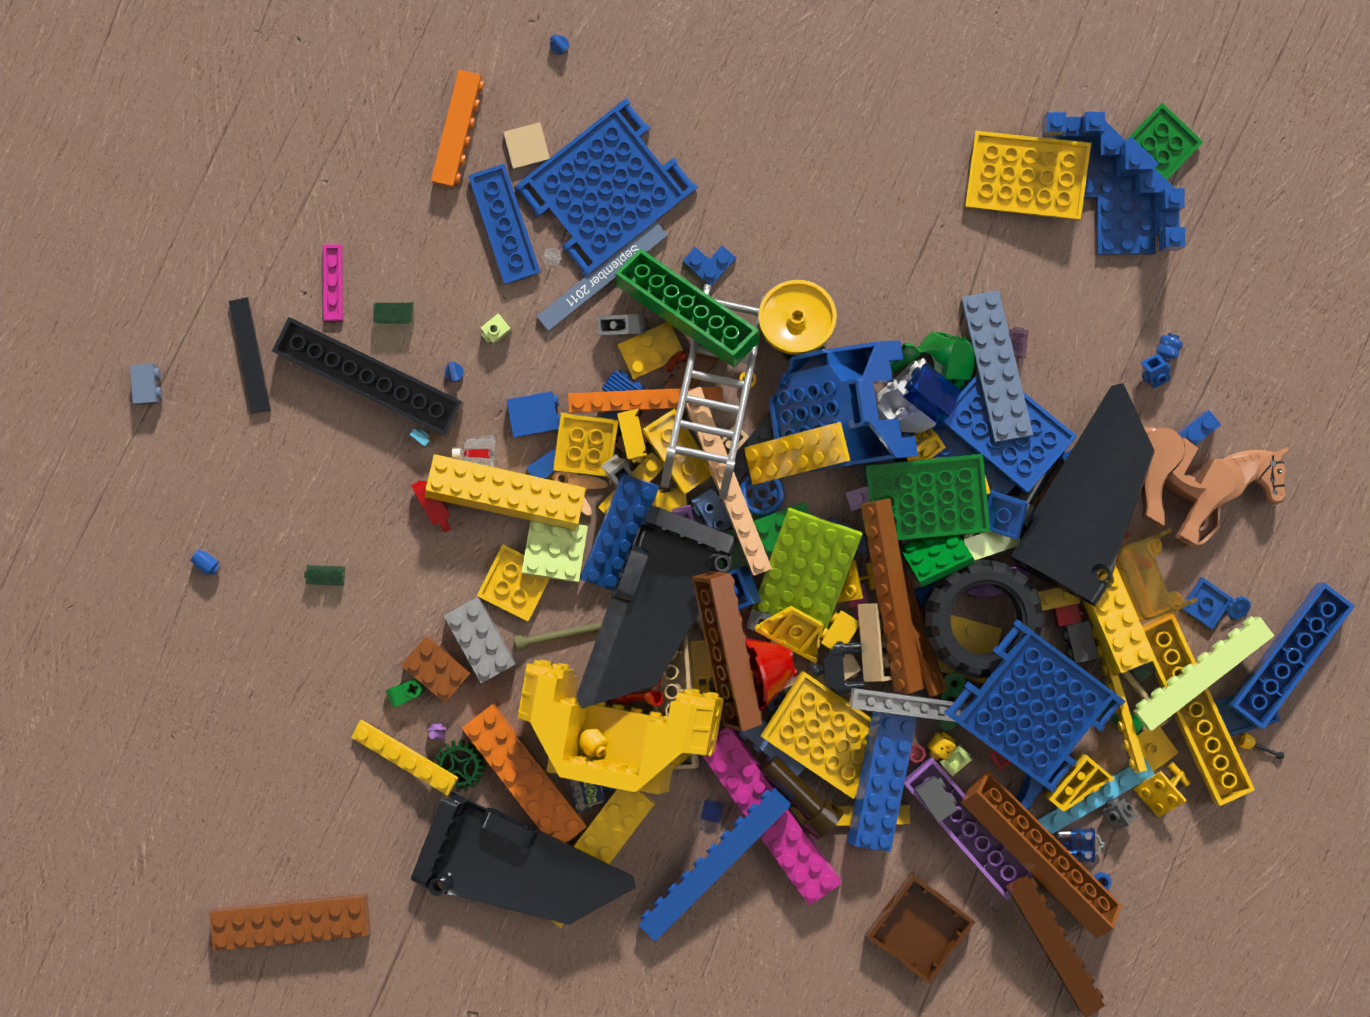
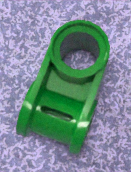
M412 679L403 684L393 686L385 690L392 708H395L419 696L424 690V685L417 679ZM412 684L413 686H418L416 692L410 690Z

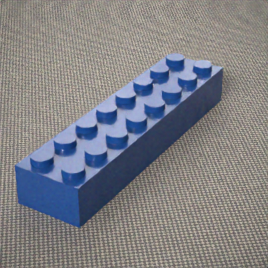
M1325 582L1316 583L1226 705L1254 727L1264 730L1355 605Z
M876 711L872 713L847 842L853 846L891 852L917 717Z

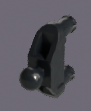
M837 641L824 657L823 666L812 663L807 667V674L814 679L824 674V680L841 697H846L850 694L852 688L865 690L864 687L856 688L857 686H864V680L846 682L844 677L843 657L851 654H862V649H853L862 647L861 642L844 643L843 641Z

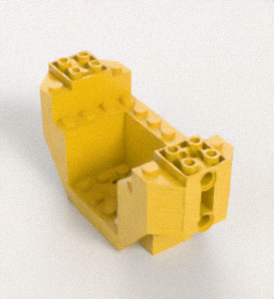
M534 660L533 663H527L517 718L531 723L549 757L546 772L556 773L562 778L630 792L643 791L660 795L669 792L672 771L689 756L698 754L710 757L715 752L724 698L718 697V693L707 692L699 694L700 690L692 688L684 689L683 692H677L676 700L671 701L669 715L664 717L661 716L660 712L650 711L649 714L642 713L643 709L631 707V710L624 709V705L620 704L606 706V702L582 709L575 698L579 677L574 676L575 670L569 669V665L562 663L550 665L551 661ZM586 729H598L608 740L607 750L603 756L590 758L579 747V737Z

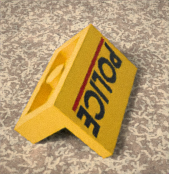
M930 428L912 436L916 438L918 456L908 457L906 460L932 459L946 447L939 436Z

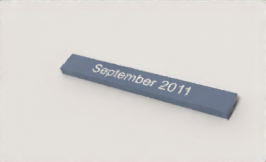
M655 221L538 314V319L550 331L613 281L615 273L639 249L647 253L668 235Z

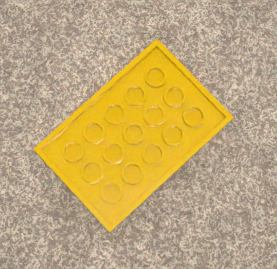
M976 131L965 208L1081 220L1091 143Z
M802 671L760 737L854 799L857 794L871 717L859 709L849 708V702Z

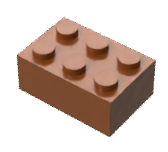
M429 635L421 641L401 665L444 703L449 701L472 673Z

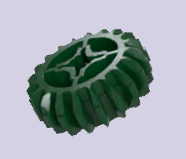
M463 739L459 740L458 745L455 740H452V747L448 743L444 744L446 751L440 748L439 752L442 756H435L440 762L434 763L445 769V759L449 754L452 766L447 771L452 774L458 773L465 779L464 781L456 782V791L459 792L461 786H463L464 791H467V784L474 788L473 780L477 783L481 781L477 775L484 776V772L480 771V769H485L486 765L480 764V762H483L485 758H478V755L481 753L480 751L477 753L474 751L476 749L475 745L469 748L470 741H467L465 746L463 745ZM463 750L469 753L470 756L461 758L454 751ZM467 760V762L463 766L464 770H462L461 768H456L452 771V769H454L457 765V763H455L456 761L461 763ZM474 760L475 771L472 777H470L467 765Z

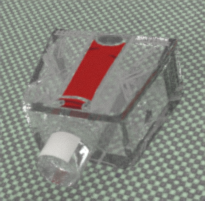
M488 435L464 439V447H453L452 458L496 468V436Z

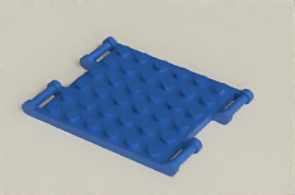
M627 98L514 187L517 193L520 192L533 208L537 218L550 209L573 237L561 248L564 252L567 251L580 267L584 277L698 189V186L692 183L679 167L678 161L675 158L662 166L640 137L646 134L651 127L643 122L631 107V102ZM625 110L639 129L636 132L620 111ZM672 169L687 189L682 191L667 171ZM529 183L545 202L544 205L540 206L526 189ZM576 243L593 262L590 266L585 263L573 248Z
M1016 619L1010 632L999 646H995L993 649L996 654L1003 658L1002 662L980 690L968 681L965 685L966 688L944 713L1054 793L1058 783L1070 768L1078 763L1069 756L1070 752L1092 725L1102 732L1105 728L1104 725L1119 706H1123L1126 701ZM1022 630L1024 632L1009 653H1005L1006 648ZM974 693L975 696L973 697V699L969 702V704L965 707L962 713L958 716L956 712L963 705V703L970 696V694ZM1114 699V701L1112 702V704L1108 707V709L1105 711V713H1104V714L1101 716V718L1097 721L1096 719L1100 716V714H1101V713L1104 711V709L1108 706V704L1111 702V700ZM1065 760L1066 762L1063 764V766L1060 768V770L1056 773V775H1055V776L1052 778V780L1049 782L1048 780L1051 778V776L1055 773V771L1059 768V766H1060V765L1063 763V761Z

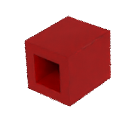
M1078 603L1052 609L1057 627L1082 622L1083 611L1081 606H1078Z

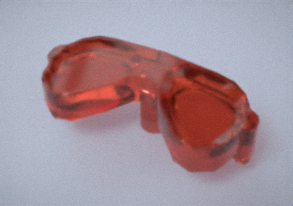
M683 350L677 351L666 362L664 370L672 372L674 364H679L680 361H683L687 353Z

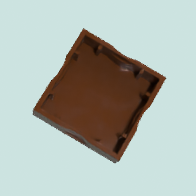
M911 872L865 934L869 940L888 954L898 958L909 970L930 984L946 963L951 951L960 944L975 924V921Z

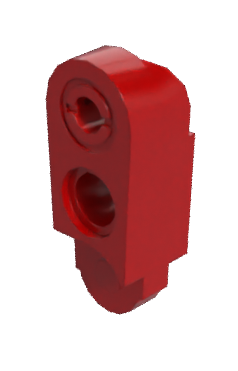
M419 480L412 484V489L433 525L439 523L444 533L450 531L452 528L447 520L450 515L445 503L425 498L427 481Z

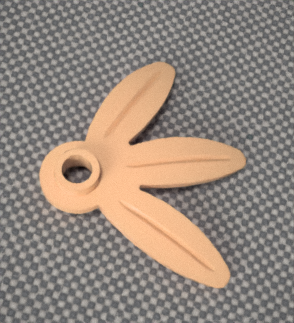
M555 471L552 476V481L559 482L558 477L563 475L564 481L561 483L586 489H602L609 485L608 482L600 478L577 475L578 473ZM584 497L581 512L591 516L592 510Z

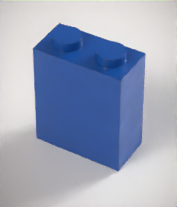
M552 391L507 399L514 438L558 430L560 414H557L556 407L559 406L557 395H553Z

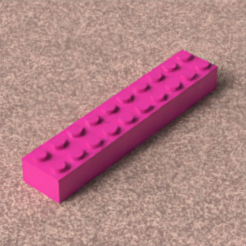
M727 727L718 730L715 752L710 757H703L746 816L748 814L746 810L753 803L757 805L761 801L759 797L767 789L769 791L773 788L777 791L778 789L761 773V765L737 734L736 730ZM790 807L760 836L809 906L841 884L840 876Z

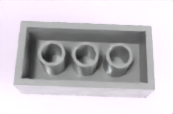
M476 597L444 615L480 683L517 664L480 597Z

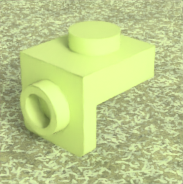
M960 744L947 760L942 759L940 763L942 764V769L953 777L973 758Z

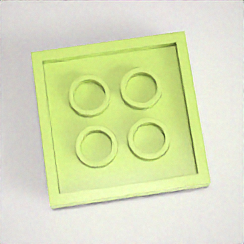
M530 521L521 574L579 583L588 526L578 524L575 531Z

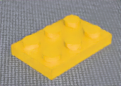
M668 322L646 331L645 334H639L618 344L633 380L686 356L672 325Z

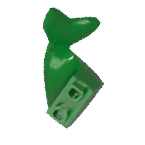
M931 331L917 348L912 343H904L901 347L903 360L891 363L893 374L908 366L910 362L916 360L919 356L929 353L935 363L934 374L938 375L936 385L943 388H949L950 385L957 389H963L965 380H971L975 360L973 346L966 338Z

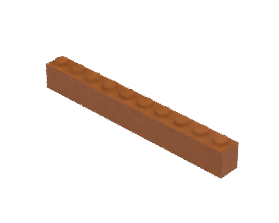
M890 498L877 499L862 503L861 509L894 694H911L924 689L891 500Z

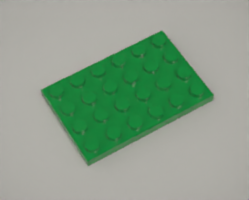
M983 454L866 465L869 501L890 498L898 540L990 532Z

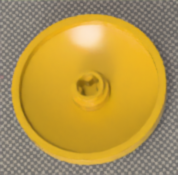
M805 280L783 282L772 288L761 302L759 326L762 335L772 347L783 353L800 355L816 351L829 341L835 330L837 316L834 302L830 295L815 283Z

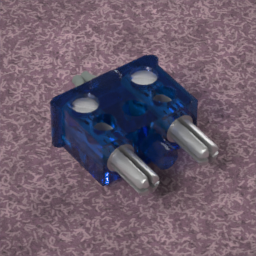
M1093 827L1071 828V831H1058L1057 833L1071 834L1057 836L1058 838H1071V841H1063V846L1070 848L1069 852L1078 861H1091V863H1094L1095 856L1099 855L1101 848H1104V842H1101L1100 836L1095 834ZM1078 832L1081 833L1080 837H1076ZM1095 837L1098 838V842H1099V844H1101V846H1099L1098 851H1097L1096 853H1095ZM1081 842V846L1076 847V843ZM1081 852V855L1077 857L1076 853Z

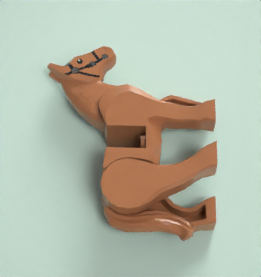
M1144 426L1155 453L1141 489L1143 498L1141 518L1158 528L1165 525V514L1162 506L1163 485L1176 495L1190 501L1193 506L1185 522L1175 535V538L1184 542L1183 548H1193L1204 544L1220 528L1222 505L1237 498L1252 481L1263 490L1267 503L1277 505L1285 500L1286 469L1283 456L1289 452L1288 447L1275 452L1247 450L1229 455L1223 459L1214 458L1204 463L1196 478L1184 474L1198 447L1186 438H1181L1172 429H1156Z

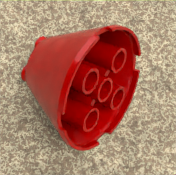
M746 638L745 644L750 656V668L754 675L753 683L758 694V707L762 711L793 678L797 677V671L792 660L793 652L790 648L786 649L781 644Z

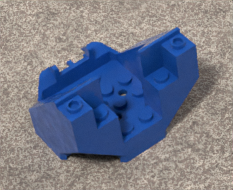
M878 341L823 349L792 356L789 361L790 366L782 374L777 384V391L769 399L774 439L841 422L850 461L809 472L918 456L915 436L902 438L898 418L879 420L873 385L893 382L890 362L903 360L901 341Z

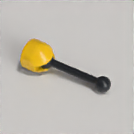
M1243 733L1239 740V747L1249 750L1256 747L1276 755L1278 759H1283L1285 756L1283 752H1276L1257 744L1255 738L1250 734Z

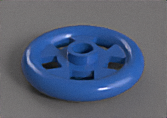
M750 474L744 478L740 489L751 514L768 516L775 513L781 507L785 497V489L780 479L763 482V484L755 486L752 485ZM771 481L776 486V489L773 491L767 486ZM747 489H753L752 498H747ZM759 490L765 491L764 497L758 495ZM771 496L776 498L772 505L767 503ZM755 501L763 503L761 509L753 506Z

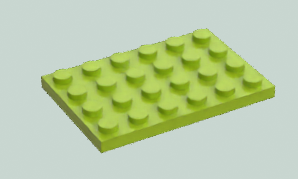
M788 507L769 560L772 569L765 572L758 591L761 602L754 604L752 610L773 616L792 606L820 621L823 624V630L827 628L862 537V532Z

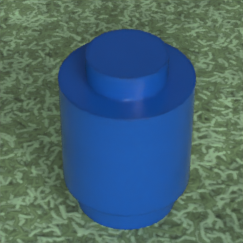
M197 550L190 560L193 566L207 577L210 575L214 576L220 569L218 565L220 561L205 550Z

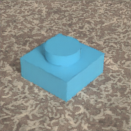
M421 428L419 431L413 429L409 434L425 447L431 443V440L428 439L430 435Z

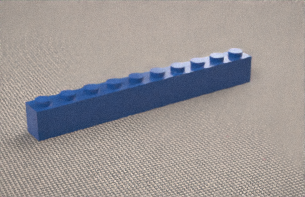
M775 788L771 791L767 789L759 797L761 801L757 805L753 803L746 810L748 814L744 818L740 816L733 823L735 827L730 832L726 830L719 837L721 841L717 845L713 843L706 850L708 854L704 858L700 856L693 863L694 868L690 872L686 870L680 876L681 881L677 885L673 883L666 891L668 894L664 898L660 896L653 904L655 907L651 911L647 909L640 918L642 920L639 926L654 941L790 807L791 803Z

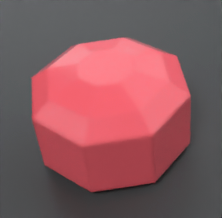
M913 744L909 760L914 763L922 762L926 757L925 748L919 744Z

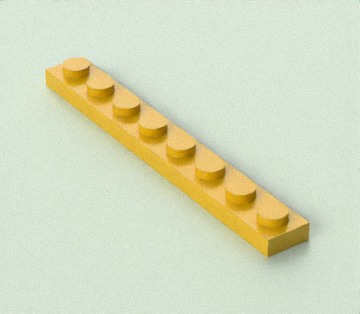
M1091 624L1093 638L1097 645V655L1102 662L1101 672L1103 676H1106L1108 682L1106 687L1126 701L1119 675L1114 676L1095 629ZM1125 702L1123 706H1119L1115 714L1118 715L1119 719L1117 722L1119 731L1123 732L1125 738L1123 740L1124 748L1130 755L1129 765L1135 773L1147 771L1127 702Z

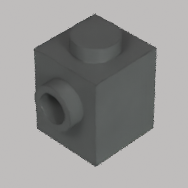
M751 609L746 628L755 630L754 627L757 624L772 617V615Z

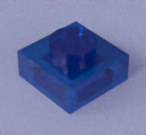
M704 799L701 819L719 823L723 803Z

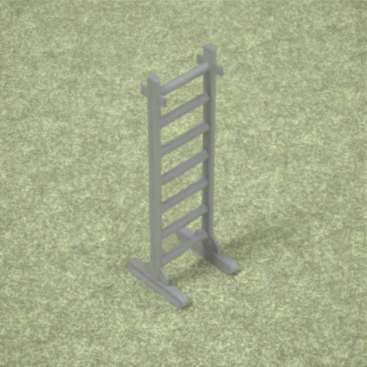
M704 285L703 292L707 295L710 293L711 285ZM715 299L729 310L757 315L755 327L759 329L760 340L759 308ZM692 339L670 443L666 453L661 480L662 487H669L676 453L726 464L718 499H727L759 343L750 351V355L740 362L747 364L745 379L742 381L693 370L696 353L712 357L717 356L706 348L698 346V343ZM691 378L742 388L739 406L687 395ZM685 403L737 413L734 431L682 420ZM680 428L731 438L729 456L676 446Z

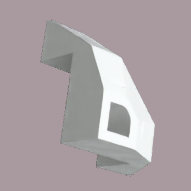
M924 358L910 362L893 379V382L888 383L875 396L879 420L898 418L901 432L921 433L934 427L940 416L939 391Z

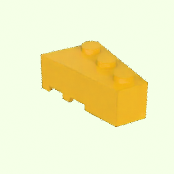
M1081 751L1073 758L1078 763L1074 767L1072 766L1058 783L1055 792L1053 793L1047 789L1043 794L1063 812L1082 801L1088 794L1099 790V787L1114 780L1111 775Z

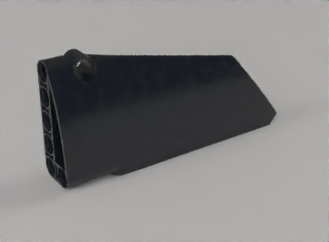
M454 792L445 795L440 801L411 875V881L428 888L430 893L435 896H440L443 893L567 925L636 888L633 875L497 809L485 808ZM438 882L442 884L443 889L438 886Z

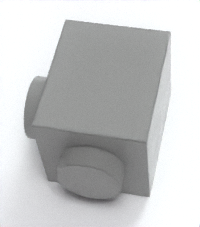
M617 455L601 465L608 478L616 486H618L622 473L634 476L629 469L631 466L625 458H619Z

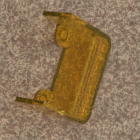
M1171 528L1147 535L1122 546L1120 549L1116 567L1139 621L1154 619L1180 610L1198 601L1197 597L1183 601L1181 595L1176 591L1168 593L1155 560V556L1159 555L1162 551L1159 537L1171 533Z

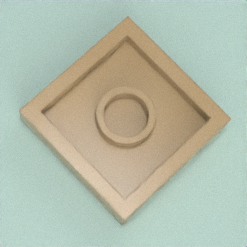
M540 122L504 132L513 170L546 162L550 159Z

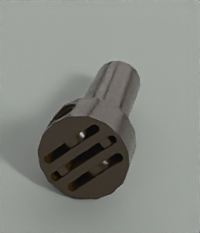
M778 756L773 757L762 768L761 773L806 818L802 826L815 839L818 840L826 835L843 816L844 812L830 798L822 802Z

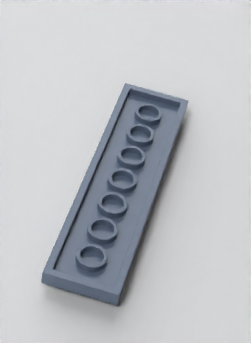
M997 290L964 296L961 298L971 345L974 350L975 363L994 444L1032 437L1033 431L1000 292Z

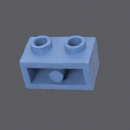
M709 489L691 501L694 505L692 510L697 517H701L703 525L722 532L732 525L724 505L718 499L717 493Z

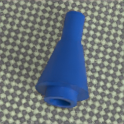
M937 580L926 586L914 589L920 607L930 596L933 590L932 587Z

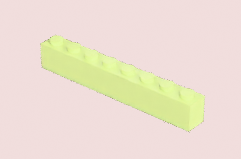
M1251 616L1247 618L1240 629L1235 628L1227 634L1229 636L1227 639L1216 642L1210 652H1204L1197 657L1198 661L1196 663L1185 666L1181 670L1183 673L1177 677L1175 675L1166 681L1167 685L1162 689L1160 687L1151 693L1152 697L1148 700L1143 699L1136 704L1137 708L1133 712L1145 728L1150 731L1155 729L1274 637V634L1261 617L1253 618Z

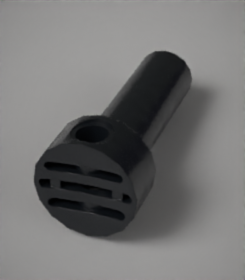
M1065 451L1027 494L1019 487H1017L1013 495L1007 494L1008 496L1029 502L1022 526L1023 530L1029 528L1031 517L1036 510L1033 505L1065 454Z

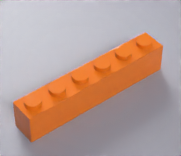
M458 69L431 177V182L435 185L455 189L456 184H460L462 174L459 172L461 166L464 167L466 155H464L465 148H469L471 137H469L470 129L473 130L475 118L473 116L474 112L479 109L480 100H478L479 92H483L485 84L482 81V76L479 74Z

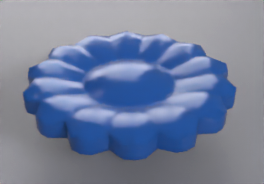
M1244 596L1233 599L1228 604L1226 614L1230 619L1233 618L1234 620L1244 617L1251 608L1250 600Z

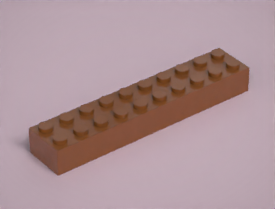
M988 770L974 779L961 802L964 807L1096 939L1111 931L1115 926L1122 904Z

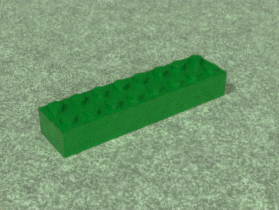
M639 249L615 273L618 288L733 368L759 343V329L642 249Z

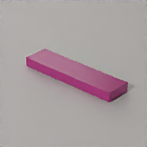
M342 244L323 245L324 322L344 321Z

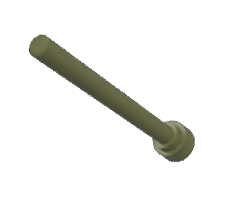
M602 622L528 638L526 636L522 637V635L514 636L517 651H522L528 645L599 631Z

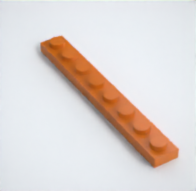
M701 387L705 399L723 402L722 387ZM681 388L568 393L569 413L630 411L635 409H677Z

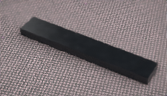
M249 298L231 300L229 305L251 413L271 410Z

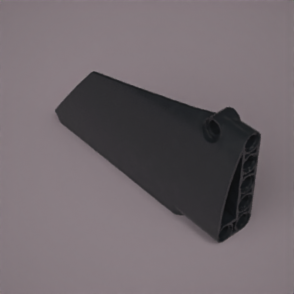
M1124 383L1112 385L1034 511L1030 520L1031 525L1011 556L1014 563L1021 569L1093 606L1098 605L1105 590L1114 583V567L1155 453ZM1108 574L1106 579L1099 580L1101 575Z
M646 507L634 543L631 544L626 554L575 697L582 709L658 684L699 614L692 577L710 571H728L731 567V558L738 541L736 537L660 507ZM718 559H721L724 563L722 569L717 566Z

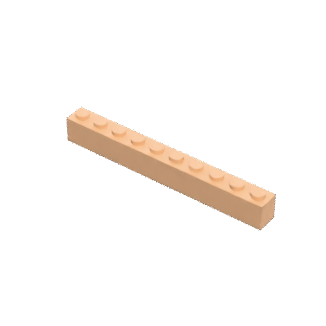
M701 387L687 393V395L705 399ZM685 403V408L691 422L716 427L709 407ZM695 431L702 451L727 456L720 436ZM706 460L720 493L726 464ZM733 471L727 499L721 500L738 539L750 574L754 576L772 568Z

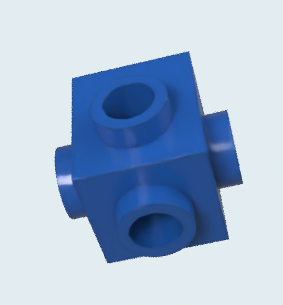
M1159 354L1141 361L1143 373H1141L1142 378L1153 389L1171 380L1169 375L1171 368Z

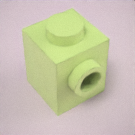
M499 313L481 327L483 338L487 343L492 341L493 344L512 331Z

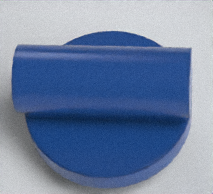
M554 34L550 38V49L554 54L562 55L568 51L569 42L564 36Z
M455 361L447 363L448 365L444 372L446 378L451 382L461 380L464 375L463 367L455 363Z

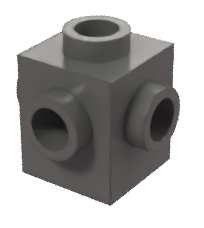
M1116 797L1108 801V806L1103 810L1106 819L1114 831L1129 826L1137 818L1132 805L1126 797L1119 800Z

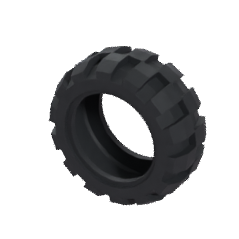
M975 560V563L938 579L932 587L933 590L929 598L926 599L923 611L925 612V624H923L925 635L931 644L932 651L939 660L949 666L950 669L964 676L977 679L989 678L1003 658L995 652L986 654L971 653L964 649L954 637L951 629V612L954 603L964 591L979 584L994 585L1004 591L1011 599L1015 608L1016 619L1039 636L1042 628H1044L1045 613H1042L1040 605L1042 600L1036 588H1033L1028 578L1019 570L1005 563L992 560ZM1022 630L1006 648L1005 653L1008 654L1024 632Z

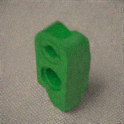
M950 672L943 676L947 691L939 694V700L946 701L947 698L953 697L956 701L965 689L966 681L964 677L959 673ZM956 680L957 686L951 687V681ZM937 720L939 726L944 730H951L957 725V722Z

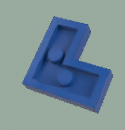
M723 245L710 259L694 247L682 262L708 285L712 286L736 260V257Z

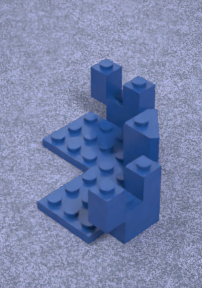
M1105 111L1085 112L1081 117H1066V112H1047L1042 117V138H1057L1059 140L1091 143L1084 198H1096L1097 255L1156 254L1155 235H1159V251H1179L1186 246L1185 227H1180L1179 211L1185 208V188H1174L1155 169L1159 163L1132 137L1125 140L1105 121Z

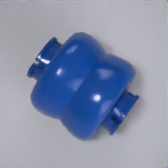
M1168 333V336H1161L1156 353L1164 361L1171 362V359L1177 360L1179 358L1180 350L1183 347V342L1179 340L1180 336L1173 335L1172 333Z

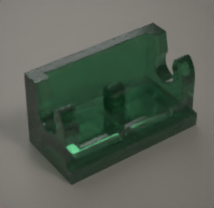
M375 302L373 322L375 324H414V302Z

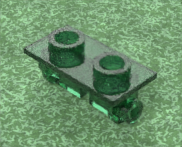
M307 565L304 572L306 584L344 586L345 567Z

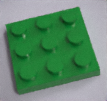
M1163 103L1129 136L1159 163L1155 169L1166 180L1203 143Z
M960 535L917 538L899 547L922 587L975 563L974 557Z

